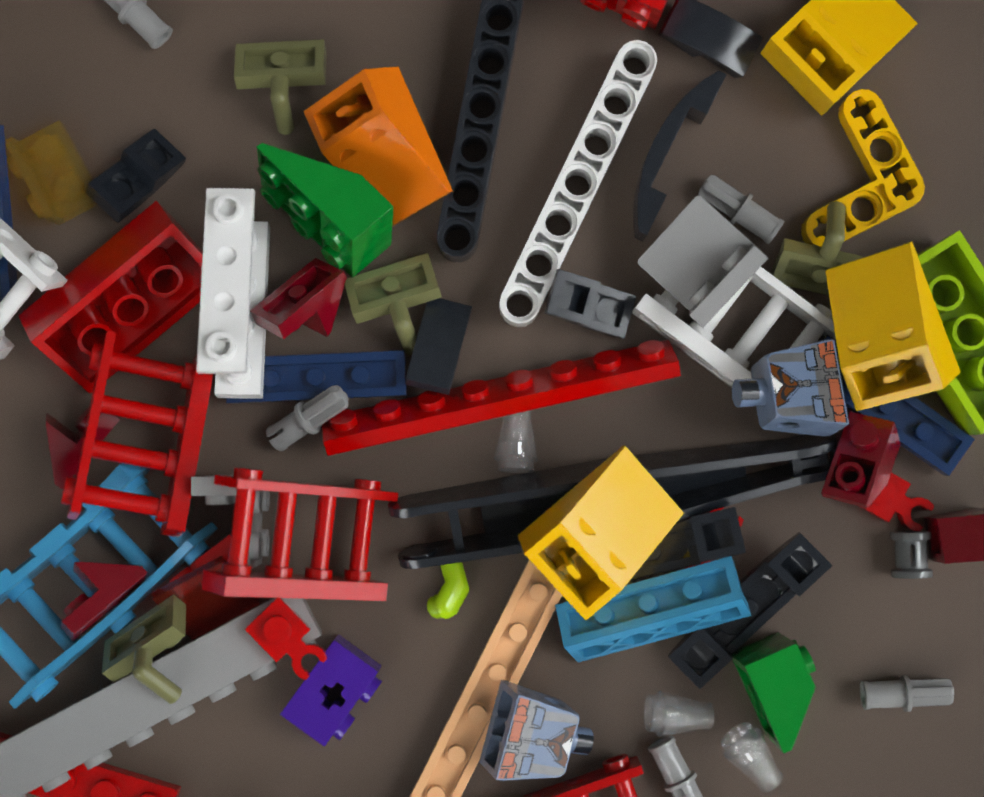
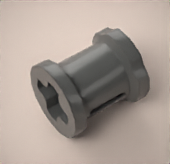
M891 531L890 539L895 541V568L891 570V577L904 579L932 578L933 570L928 568L927 541L932 539V532ZM911 544H912V557H913V563H912V564H911V562H910V545H911Z

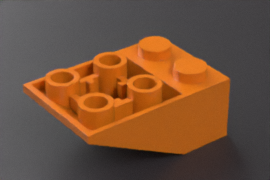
M398 66L363 69L303 111L321 153L332 166L362 175L394 206L392 227L453 191Z

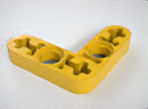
M865 89L856 90L847 96L841 103L838 112L840 123L871 180V183L836 200L842 202L846 207L844 242L914 206L921 200L925 189L923 178L883 102L876 93ZM855 101L860 107L867 105L870 108V112L865 116L870 129L877 123L881 127V129L873 131L865 139H863L860 133H863L868 128L866 122L861 116L854 118L851 115V111L856 107ZM884 139L891 145L892 157L889 161L879 162L871 156L870 144L873 140ZM898 162L902 168L894 172L900 184L908 182L912 190L906 193L908 200L903 195L895 197L892 189L897 186V181L891 173L884 178L881 173L890 169ZM865 198L872 203L874 215L871 220L866 222L859 221L852 215L851 204L855 199ZM828 205L816 210L805 219L801 229L802 238L805 243L822 247L825 237H816L813 230L818 226L816 219H819L823 224H827ZM846 226L851 229L850 232L846 231Z

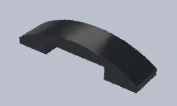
M717 71L696 85L671 111L657 133L643 162L635 191L633 227L636 239L643 242L667 196V194L651 186L685 117L699 124L703 122L727 74Z
M732 507L696 515L688 520L676 522L631 580L689 568L721 558L746 553L736 508Z
M798 532L739 581L742 592L748 602L751 616L687 633L668 654V657L701 689L733 659L732 654L796 594L800 597L833 565Z

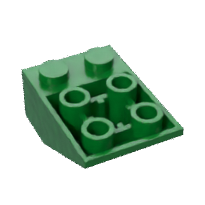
M260 143L256 147L259 163L257 171L261 178L262 187L260 192L263 198L274 209L278 210L281 207L291 217L290 221L294 229L304 239L312 238L322 248V255L330 265L338 269L343 268L353 278L391 246L394 206L362 175L268 144Z

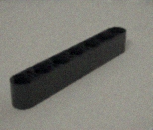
M525 0L481 1L447 178L453 191L444 196L437 230L439 249L442 255L452 262L469 260L475 254L478 247ZM502 15L510 20L511 25L507 29L497 31L492 29L487 22L493 16ZM495 58L502 63L503 68L496 74H486L479 68V65L484 59ZM478 101H488L494 106L495 111L487 118H478L471 113L470 109ZM477 143L486 149L487 154L481 161L470 162L462 156L463 149L469 144ZM463 186L474 188L479 195L477 201L470 206H461L454 201L453 196L455 192ZM455 229H461L470 236L469 245L462 250H452L445 244L446 236Z

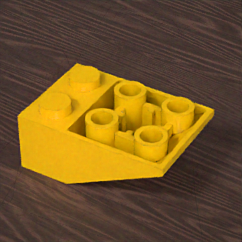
M810 0L769 39L760 54L823 116L918 23L895 0Z
M912 241L825 270L840 369L856 411L942 390L961 372Z
M623 445L517 536L528 559L586 621L623 590L684 512L630 450Z

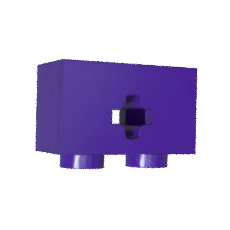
M339 634L325 651L328 657L324 663L320 660L310 672V676L304 680L280 713L281 716L324 747L332 736L339 741L355 720V717L349 714L351 709L359 699L367 703L382 682L376 677L382 665ZM338 682L344 689L341 692L342 697H337L333 702L327 698L330 691L328 687L332 688Z

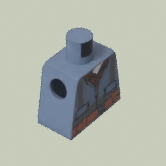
M834 339L769 353L751 367L752 379H737L733 382L732 399L736 407L756 406L759 425L764 430L831 436L849 425Z
M501 680L479 763L495 780L558 778L566 773L571 753L588 755L591 752L594 741L593 732L590 728L578 726L580 721L579 714L565 702L518 684Z

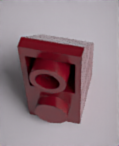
M849 412V425L843 429L821 494L822 497L868 508L887 485L901 443L894 421Z
M970 508L924 517L926 531L932 532V539L928 540L932 561L944 564L984 561V508Z

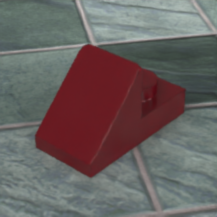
M314 258L250 310L256 325L282 339L298 330L302 324L328 337L333 327L347 279L345 272Z
M89 407L82 413L75 424V427L79 429L77 433H74L46 413V429L54 484L60 489L64 488L66 476L73 477L76 474ZM100 413L95 439L103 441L119 422L120 417Z
M74 562L73 571L91 590L93 595L88 597L85 593H82L65 607L62 612L67 617L61 621V629L74 642L144 583L148 572L142 566Z

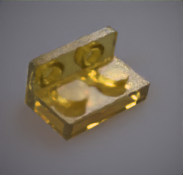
M58 120L21 141L12 136L5 140V145L10 152L7 155V164L17 179L21 180L24 178L31 193L26 195L27 201L38 218L45 217L59 226L98 205L85 193L87 185L93 180V177L62 122Z

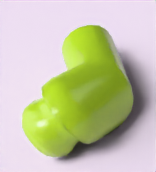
M462 562L440 565L445 583L438 594L429 597L427 601L428 613L435 619H449L456 615L469 593V585Z

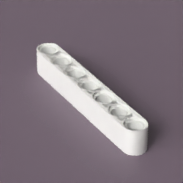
M629 41L619 50L501 294L499 302L500 315L510 326L525 327L531 324L537 317L553 284L556 270L560 269L656 68L657 55L653 47L645 41ZM628 58H638L645 64L646 71L642 74H632L626 70L623 62ZM610 97L621 98L627 105V111L623 114H612L604 106V101ZM593 136L603 138L608 144V151L601 155L590 153L585 147L586 139ZM571 176H581L587 180L589 191L583 195H574L567 190L565 181ZM554 215L563 216L570 223L571 229L565 235H553L546 228L545 222L548 218ZM533 255H543L549 259L551 270L544 276H535L528 271L526 267L527 260ZM517 294L528 297L532 303L531 312L524 317L513 316L508 311L506 305L510 297Z

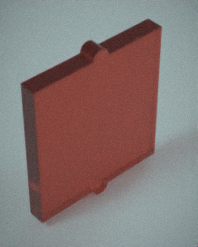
M222 556L151 592L152 599L157 605L173 594L186 604L185 633L191 640L260 605L258 597L222 596L201 589L203 570L222 571L223 563H227Z

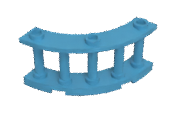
M121 463L99 486L157 497L146 486L149 481L144 476L151 470L150 468ZM82 503L85 509L76 520L73 519L67 526L64 523L56 526L29 549V553L32 556L15 570L10 572L5 568L1 571L0 605L8 598L13 603L18 601L64 650L60 656L40 670L0 626V656L26 683L9 701L11 706L16 709L30 697L36 702L40 701L58 685L59 682L55 679L58 674L71 665L110 630L116 634L132 623L137 617L133 610L184 562L190 566L193 561L209 550L210 547L205 541L218 528L211 522L194 535L186 529L178 538L168 536L179 548L158 568L114 521L113 518L116 515L112 512L113 508ZM149 515L161 528L162 522L155 521V516ZM91 529L94 533L100 532L130 565L142 566L148 574L145 582L130 596L105 615L106 617L82 638H77L73 642L61 629L62 620L34 591L35 583L32 579L50 564L55 569L61 567L88 597H91L93 595L91 590L73 571L74 562L81 561L74 555L76 549L72 546Z

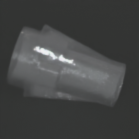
M531 410L504 416L494 455V460L498 461V471L506 473L533 472L534 462L538 461L531 421Z
M658 691L657 695H648L646 697L644 705L645 728L648 732H656L658 737L701 729L710 730L713 726L714 710L710 702H700L663 691Z
M744 722L736 725L724 735L721 740V746L724 748V757L752 780L762 792H769L781 783L783 775L777 768L759 728H753L750 723Z

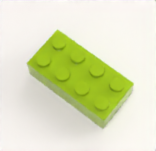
M959 230L937 241L918 253L917 256L961 371L944 389L936 392L961 430L968 435H982L984 433V267Z

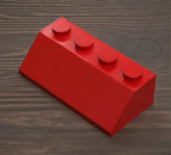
M156 200L66 275L65 278L68 281L63 287L48 290L18 316L30 342L91 394L97 372L88 369L91 351L94 343L102 344L107 330L116 332L113 351L137 356L200 303L203 251ZM109 369L107 380L118 371Z

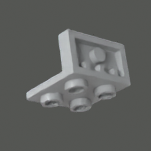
M698 195L638 259V265L690 311L689 316L703 328L763 265L768 257L702 196Z
M215 475L191 477V496H205L206 505H229L235 503L237 488L214 484ZM256 490L247 565H251L252 569L262 564V556L269 555L270 534L268 529H262V511L269 510L270 491Z

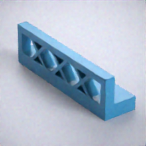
M731 556L628 584L586 621L568 601L555 605L563 646L578 663L751 616L750 608L742 592L735 563Z

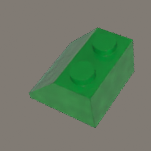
M777 632L736 650L732 654V661L765 735L784 754L793 749L816 686L810 673L815 672L816 667L804 645L799 647L795 639L790 640Z

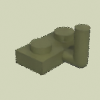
M324 39L236 44L234 64L236 88H271L270 100L277 130L280 134L287 135L295 129L288 97L289 87L326 85V47Z
M838 201L828 205L826 237L822 247L784 238L772 267L771 275L786 286L829 296L825 270L863 258V256L840 251L845 240V205Z
M425 253L356 275L353 278L349 277L345 282L346 293L356 324L391 314L403 350L406 354L412 355L417 335L408 308L442 297L429 254Z
M173 594L104 642L102 674L115 683L133 672V676L166 702L169 704L175 703L181 696L182 689L152 667L153 657L166 648L174 647L185 636L186 604Z

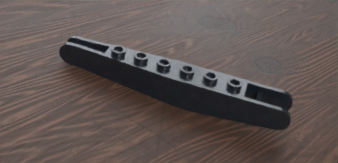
M801 435L784 439L634 456L684 512L679 519L681 520L799 485L825 481L837 449V441L834 435ZM608 458L399 497L398 502H389L387 505L389 515L395 518H412L448 511L453 534L452 539L417 544L404 549L398 555L399 565L405 569H418L524 553L517 535ZM788 460L786 465L746 475L745 466ZM480 506L485 533L463 536L458 510Z

